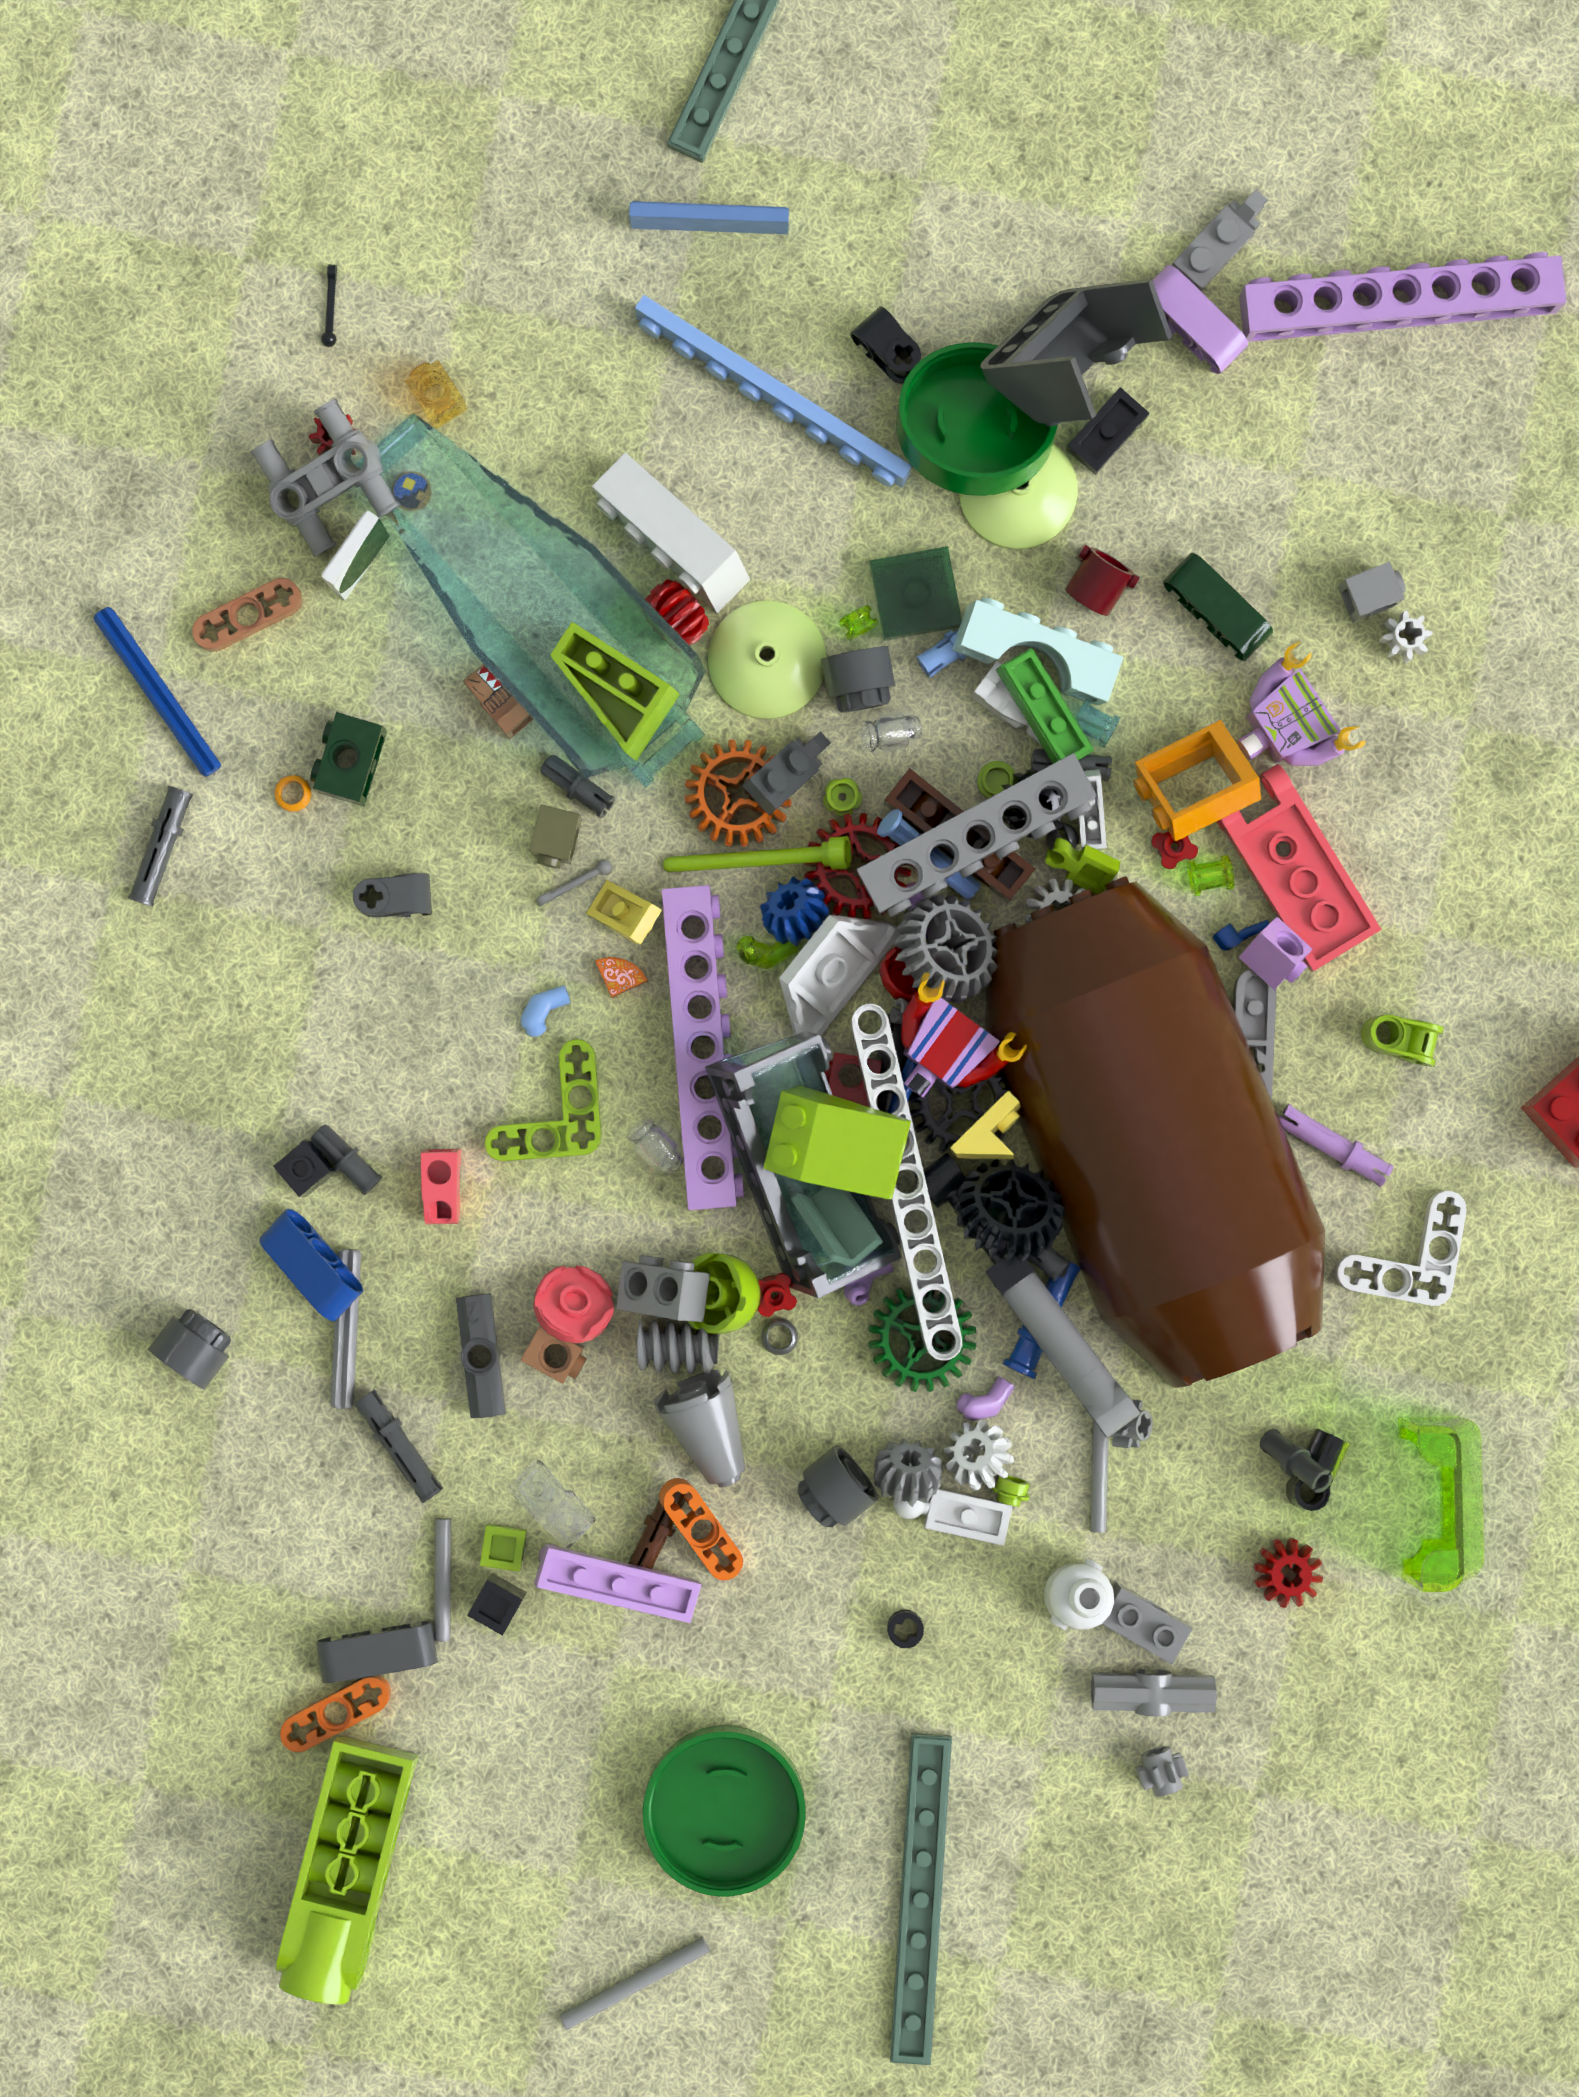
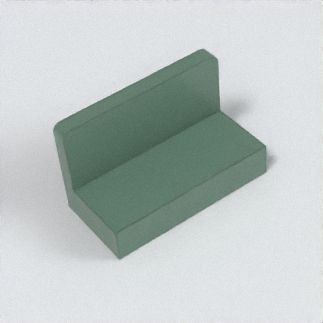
M824 1186L811 1198L798 1193L791 1198L800 1215L832 1261L855 1267L883 1242L850 1191Z

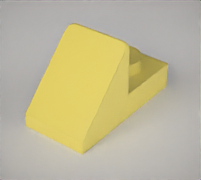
M606 880L586 914L637 945L638 943L641 945L662 910L643 898Z
M1007 1091L950 1147L951 1152L957 1158L1014 1159V1154L994 1133L998 1129L1005 1133L1019 1119L1020 1115L1016 1111L1020 1108V1102Z

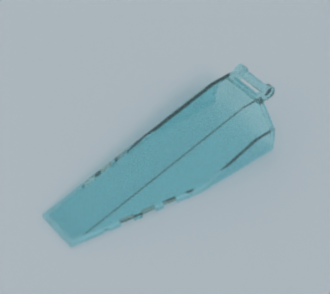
M415 413L410 415L377 444L381 454L380 462L383 465L382 469L384 471L381 475L397 502L400 503V506L386 514L387 518L474 655L585 778L627 767L634 777L646 788L654 781L653 776L692 741L697 743L705 736L700 727L686 713L706 672L698 654L592 543L558 518L552 517L541 509L536 502L511 487L502 477L496 476L480 464L476 458L465 450L458 448L453 441ZM364 458L360 459L355 466L362 468ZM571 622L576 623L664 680L680 694L645 749L675 722L682 729L642 765L638 760L635 761L624 752L614 736L600 721L590 705L550 656Z

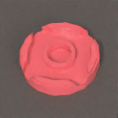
M577 1265L575 1268H565L566 1266L556 1267L544 1275L534 1293L533 1309L537 1321L548 1334L560 1341L571 1343L591 1341L604 1332L613 1316L614 1306L611 1288L600 1274L587 1267Z

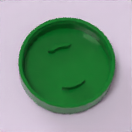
M968 342L938 349L915 365L906 377L901 389L896 417V432L905 457L916 471L927 480L955 493L987 496L1013 490L1028 482L1041 470L1052 449L1058 424L1055 426H1045L1044 423H1036L986 382L980 364L998 345Z
M718 1725L702 1728L687 1734L664 1752L652 1770L647 1783L643 1802V1827L653 1856L662 1869L675 1881L688 1889L705 1895L718 1897L738 1896L755 1891L770 1883L792 1861L801 1843L805 1828L806 1806L804 1789L793 1762L771 1739L744 1727Z

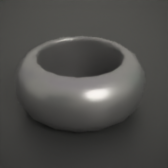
M776 1318L770 1320L764 1326L761 1340L768 1352L774 1355H785L795 1348L798 1342V1332L791 1321L784 1318ZM783 1325L790 1330L792 1335L791 1341L786 1347L775 1348L769 1343L768 1333L774 1326Z

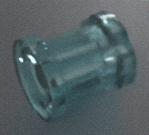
M1088 699L1084 700L1075 717L1084 734L1099 741L1098 746L1103 749L1121 718L1116 714L1111 717L1091 706V701Z

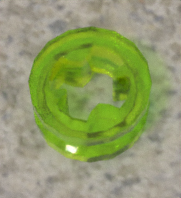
M870 605L858 608L839 620L840 627H845L848 631L845 635L847 640L855 639L879 624L877 618L873 619L870 616L872 611Z

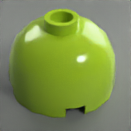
M706 1253L696 1257L692 1261V1263H695L694 1271L710 1273L704 1321H688V1323L695 1329H701L702 1327L706 1333L727 1334L743 1328L755 1316L760 1304L761 1290L754 1271L746 1262L729 1254Z

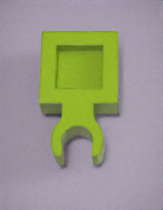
M1062 838L1055 839L1053 851L1048 849L1045 857V863L1050 867L1067 870L1065 880H1072L1074 884L1086 890L1091 889L1092 893L1096 895L1102 893L1106 889L1105 885L1114 879L1119 872L1121 861L1085 844L1081 851H1078Z

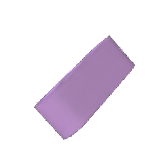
M1167 265L1153 279L1170 331L1173 334L1177 332L1183 337L1182 343L1200 361L1205 359L1212 366L1210 370L1213 373L1220 374L1248 346L1245 335L1177 268Z

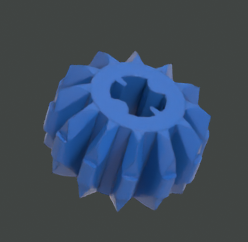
M793 876L786 885L778 882V889L775 892H766L767 902L760 905L761 914L763 915V926L782 945L790 942L797 947L803 938L810 940L812 934L819 929L823 921L830 915L828 907L823 902L825 894L808 878L800 882V880Z

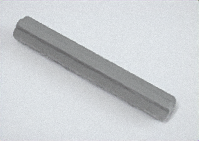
M357 1249L339 1250L338 1257L360 1282L361 1252ZM359 1297L334 1322L330 1400L331 1407L348 1409L354 1404Z

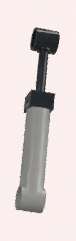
M945 1153L923 1169L929 1197L934 1205L939 1208L949 1202L955 1210L954 1205L958 1197L956 1194L960 1184H963L965 1180V1175L951 1156ZM983 1247V1250L990 1258L989 1250ZM997 1253L993 1256L991 1261L994 1265L985 1271L986 1276L1000 1295L1007 1301L1105 1437L1109 1438L1139 1416L1140 1412L1132 1400L1106 1369L1035 1273V1269L1029 1261L1025 1259L1022 1263L1013 1255L1012 1259L1006 1263L1002 1254Z

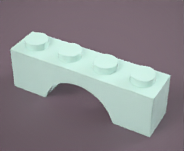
M983 597L981 601L975 600L967 605L952 651L990 664L998 660L1011 647L1027 646L1035 648L1044 653L1055 665L1060 678L1061 693L1096 706L1109 701L1123 660V656L1112 653L1114 649L1112 646L1092 640L1089 644L1076 639L1077 633L1065 627L1055 626L1053 630L1041 625V619L1029 613L1018 612V615L1003 610L1004 605L990 598Z

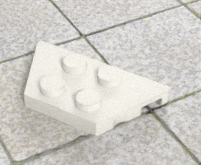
M829 915L779 978L794 1035L801 1032L820 1034L821 1036L890 950L896 938L900 936L896 931L898 928L891 922Z

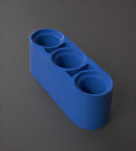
M286 1209L259 1238V1242L267 1254L314 1309L326 1319L336 1321L363 1293V1287L359 1280L310 1223L298 1212Z

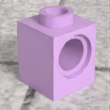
M1276 917L1257 935L1238 958L1275 990L1285 979L1292 984L1308 967L1303 960L1313 948L1282 920Z

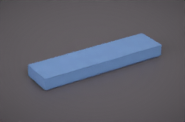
M632 201L630 202L629 218L631 229L788 234L789 208Z

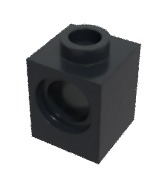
M310 1140L302 1141L273 1166L298 1197H307L336 1173L333 1165Z
M491 1573L467 1616L503 1636L527 1592Z

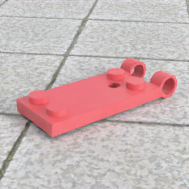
M1276 764L1261 773L1260 780L1278 806L1248 824L1245 822L1240 811L1216 822L1221 830L1226 833L1275 915L1313 948L1304 959L1310 972H1313L1382 929L1294 788L1288 774L1279 764ZM1279 842H1285L1290 847V852L1285 857L1279 856L1276 853V845Z

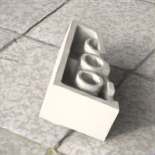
M626 452L592 486L600 499L596 503L598 508L612 521L618 517L625 524L623 529L638 545L644 542L652 550L650 552L651 555L666 570L671 568L679 576L680 582L694 595L697 593L716 613L750 581L736 550Z

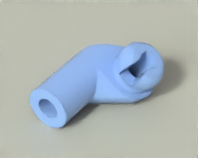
M562 985L537 993L530 998L521 1015V1026L525 1028L527 1035L531 1037L542 1035L546 1031L545 1019L549 1011L571 1004L566 986Z

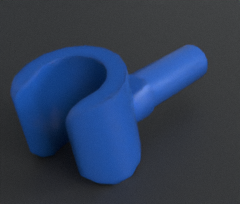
M1264 920L1239 932L1229 923L1212 937L1222 950L1228 951L1243 940L1248 939V937L1260 933L1270 923L1268 920Z

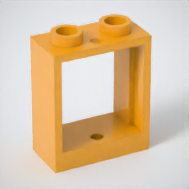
M1221 720L1135 762L1137 778L1133 780L1134 787L1142 801L1149 799L1154 807L1151 811L1156 824L1161 831L1167 829L1175 842L1261 800L1259 777ZM1214 756L1233 785L1175 813L1157 784Z

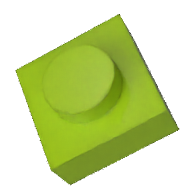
M487 1524L480 1566L520 1572L527 1529Z

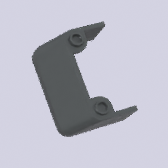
M1152 278L1072 288L1060 291L1047 298L982 361L980 367L986 382L1036 423H1044L1045 426H1055L1066 421L1089 420L1096 416L1082 377L1094 363L1105 362L1106 365L1119 363L1128 356L1127 352L1135 344L1169 341L1172 334Z

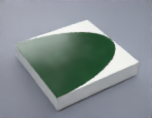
M368 510L363 513L321 574L333 593L343 600L347 599L390 537L380 518Z

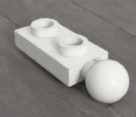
M941 1488L937 1489V1493L930 1497L928 1503H922L917 1500L913 1507L907 1501H900L896 1505L895 1500H893L896 1513L904 1519H914L921 1514L927 1515L924 1525L926 1529L1003 1546L1005 1544L1013 1506Z

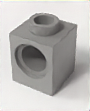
M1390 562L1346 578L1338 586L1352 623L1393 608L1405 599L1403 595L1405 592L1403 578L1398 570L1393 571Z

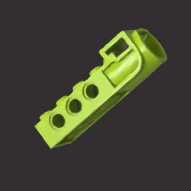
M341 1735L334 1740L276 1963V1971L282 1972L279 1988L284 1992L318 2003L345 2004L349 2002L351 1990H357L362 1983L376 1929L375 1923L418 1754Z

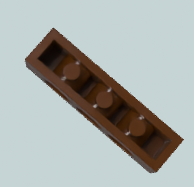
M910 768L884 799V805L891 810L899 809L902 812V819L921 834L964 812ZM971 828L966 834L968 844L975 849H982L989 844V835L983 828ZM944 846L938 847L949 857L954 859L953 853L950 849ZM1015 852L1001 859H998L994 853L981 860L984 867L972 875L1009 903L1036 869Z

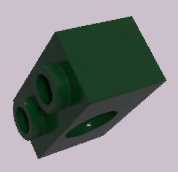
M336 712L334 721L328 720L324 728L322 743L326 744L323 757L322 759L317 758L312 767L310 781L315 782L313 789L319 794L365 807L387 735V730L383 725ZM347 749L355 750V763L349 768H340L337 763L339 754Z

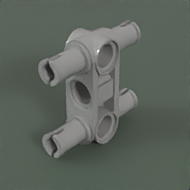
M337 399L327 402L314 411L334 442L331 444L332 449L297 471L294 469L290 471L276 448L273 439L266 441L250 452L270 482L267 487L269 488L268 492L270 494L272 510L279 517L285 519L288 525L292 527L297 526L313 552L314 557L336 545V542L333 541L317 515L320 512L318 508L353 486H356V488L361 487L377 513V517H382L400 506V503L397 502L381 475L384 471L382 469L383 465L380 462L381 454L377 445L373 441L366 439L363 432H360L359 429H353L339 406ZM353 448L359 450L364 458L362 468L356 467L351 460ZM289 489L294 490L298 494V508L289 503Z

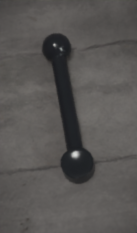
M328 264L325 332L321 336V342L326 347H332L337 340L333 333L337 265Z

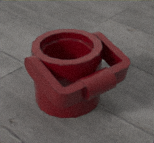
M1084 544L1075 557L1081 563L1065 590L1072 598L1090 610L1104 616H1109L1125 589L1132 590L1140 577L1113 556Z

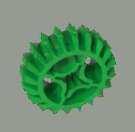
M899 1287L895 1290L896 1295L900 1299L898 1303L894 1304L887 1296L882 1300L890 1308L887 1314L877 1309L873 1312L877 1319L883 1320L881 1326L873 1324L868 1327L869 1332L880 1334V1339L868 1342L869 1348H882L883 1351L875 1355L873 1361L875 1364L882 1363L885 1360L889 1362L882 1370L884 1377L890 1376L895 1370L899 1372L894 1382L898 1387H901L906 1377L911 1378L910 1390L914 1392L919 1387V1380H925V1388L928 1392L933 1391L932 1379L938 1377L943 1387H947L949 1382L944 1374L950 1370L955 1377L960 1378L962 1373L954 1366L959 1360L965 1365H970L972 1361L968 1356L962 1354L963 1348L969 1350L976 1349L975 1342L965 1340V1335L976 1333V1327H963L962 1322L970 1319L972 1314L969 1310L957 1314L962 1336V1347L954 1358L945 1360L939 1366L929 1370H914L915 1363L928 1351L923 1343L913 1355L916 1347L912 1343L916 1339L911 1338L912 1334L903 1328L907 1327L913 1331H921L919 1322L909 1323L897 1317L904 1309L915 1305L913 1295L906 1298L905 1292ZM930 1290L924 1295L922 1304L932 1305L929 1312H937L943 1307L945 1298L942 1292H940L938 1298L933 1296L935 1290ZM959 1297L953 1300L955 1310L963 1303ZM890 1328L903 1334L908 1339L909 1346L902 1363L891 1352L889 1345ZM937 1333L933 1335V1341L941 1345V1347H937L932 1344L933 1349L936 1351L945 1352L952 1347L939 1339Z

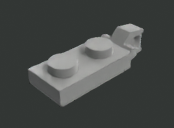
M1257 189L1241 206L1233 200L1229 206L1226 205L1175 259L1172 266L1177 268L1202 291L1253 237L1255 230L1260 225L1254 217L1265 207L1264 204L1268 200Z

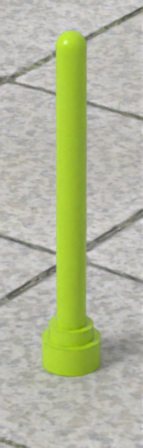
M847 836L830 837L828 842H822L821 846L671 856L664 859L663 868L667 872H685L823 862L824 866H830L833 870L849 869L852 852L850 840Z

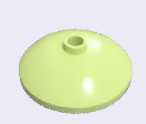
M1053 443L1046 463L1027 482V488L1023 490L1015 488L1004 493L987 496H972L959 493L960 505L966 520L982 538L1003 548L1028 549L1048 542L1066 526L1076 505L1077 480L1069 459Z
M756 601L737 608L719 624L710 642L708 668L716 691L729 706L753 718L776 719L797 712L816 695L824 679L821 659L827 657L826 648L820 631L814 622L802 611L783 602ZM763 649H771L775 653V657L771 661H763L759 654Z

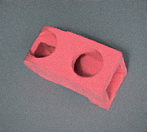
M425 1149L421 1152V1188L426 1225L459 1223L461 1149Z

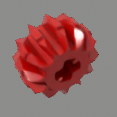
M667 579L661 585L658 584L644 599L643 608L648 615V619L653 623L655 629L662 634L664 639L669 640L673 646L686 649L689 645L695 644L708 629L709 620L705 615V610L699 605L697 599L690 594L689 590L684 589L679 582Z
M1289 1538L1286 1550L1279 1539L1273 1540L1274 1554H1271L1265 1548L1259 1551L1261 1556L1267 1559L1266 1564L1254 1563L1253 1569L1265 1575L1258 1577L1254 1580V1583L1258 1588L1267 1587L1263 1597L1268 1601L1277 1597L1278 1605L1282 1608L1287 1607L1290 1597L1295 1605L1298 1607L1303 1606L1304 1600L1301 1595L1303 1592L1312 1598L1317 1595L1316 1591L1310 1587V1583L1323 1582V1577L1320 1574L1312 1572L1318 1569L1322 1562L1318 1558H1310L1313 1548L1305 1544L1299 1549L1298 1540L1295 1538ZM1285 1565L1292 1568V1571L1296 1574L1295 1578L1291 1581L1287 1578L1284 1579V1574L1281 1572Z

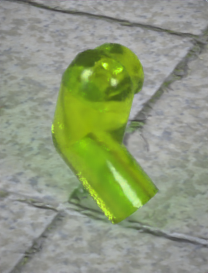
M749 935L740 938L736 945L739 958L744 963L763 969H770L798 952L796 946L790 942L782 945L779 941H776L772 945H767L755 941V938Z

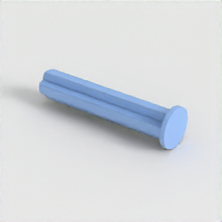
M894 809L888 813L881 821L877 830V834L880 837L889 836L900 846L921 835L901 819L902 812L899 809ZM937 847L930 853L931 862L938 868H947L953 863V860ZM958 872L945 879L946 883L965 899H971L980 889V882L971 875L962 878Z

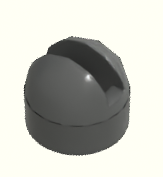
M1066 823L1056 824V829L1046 836L1047 847L1052 851L1055 839L1060 838L1057 831L1060 829H1064L1067 841L1074 849L1078 845L1077 831Z

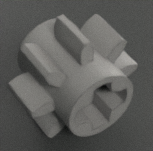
M1131 1399L1140 1415L1110 1436L1113 1437V1447L1139 1448L1140 1441H1145L1149 1438L1153 1422L1149 1411L1141 1410L1143 1401Z
M1162 1746L1151 1749L1141 1755L1144 1765L1137 1766L1136 1771L1144 1790L1152 1788L1154 1796L1159 1797L1175 1793L1183 1788L1181 1777L1188 1776L1189 1773L1180 1752L1172 1754L1170 1746Z

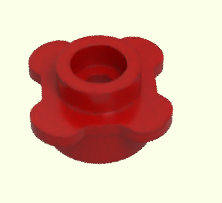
M1169 831L1165 833L1158 832L1153 835L1151 844L1158 850L1162 858L1161 865L1164 868L1174 869L1178 862L1184 859L1192 860L1197 856L1198 848L1195 844L1191 843L1188 836L1176 841L1178 849L1173 850L1171 844L1175 841Z
M778 1273L777 1275H770L758 1280L761 1290L758 1311L762 1316L770 1317L775 1311L782 1309L790 1311L796 1306L797 1300L790 1292L789 1285L791 1279L787 1274ZM777 1292L778 1296L776 1298H772L771 1293Z

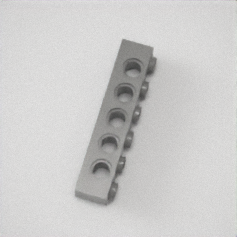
M1073 753L858 868L857 874L879 915L888 911L890 917L911 907L912 904L909 899L924 892L926 898L948 887L945 879L959 872L961 877L965 878L982 869L984 866L981 860L995 853L998 859H1001L1020 848L1017 841L1025 836L1032 834L1034 840L1055 830L1056 827L1053 821L1065 815H1068L1071 821L1092 810L1089 802L1093 801L1097 795ZM1044 789L1057 791L1061 798L1060 807L1055 810L1043 808L1039 802L1040 792ZM1009 808L1019 809L1025 816L1024 826L1016 830L1008 828L1002 819L1003 812ZM980 827L987 831L989 844L986 847L975 849L968 844L966 834L971 828ZM944 846L950 849L954 857L953 863L947 868L934 866L930 859V853L934 848ZM904 865L914 868L918 875L916 884L909 888L899 886L894 879L895 871Z

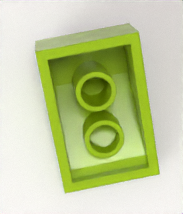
M802 1085L782 1090L763 1169L806 1183L890 1200L893 1198L911 1120Z

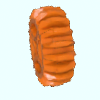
M732 739L728 743L730 752L723 753L722 747L717 743L713 745L714 753L717 756L715 759L712 760L705 752L700 754L701 761L706 765L704 769L698 765L691 766L690 771L699 777V780H686L685 787L695 790L697 793L685 796V803L690 805L698 804V807L689 812L690 819L704 817L697 828L702 833L712 826L714 829L710 835L711 841L716 842L722 832L726 834V847L732 846L734 836H740L741 846L745 848L748 847L747 835L753 833L758 844L762 843L764 839L760 830L765 828L768 833L774 835L777 829L771 822L772 818L784 823L786 815L777 809L771 815H768L750 794V799L739 798L729 810L732 794L727 793V788H739L740 784L743 785L746 778L749 780L775 756L773 755L767 761H764L763 758L767 751L764 745L758 748L755 755L750 753L752 749V742L750 740H745L743 751H736V742ZM741 762L748 764L734 778H728L723 775L718 776L714 773L719 768L730 763ZM707 784L713 786L725 798L718 818L710 811L705 801ZM787 799L780 807L790 808L792 801ZM742 809H750L763 814L748 824H729L734 815Z

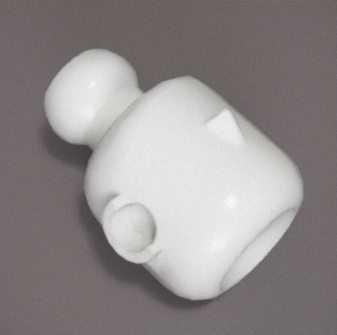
M1087 1558L1084 1563H1068L1057 1568L1051 1574L1044 1588V1602L1049 1614L1052 1616L1049 1620L1052 1624L1063 1630H1066L1067 1627L1091 1629L1101 1625L1109 1617L1114 1605V1592L1108 1578L1101 1572L1102 1566Z

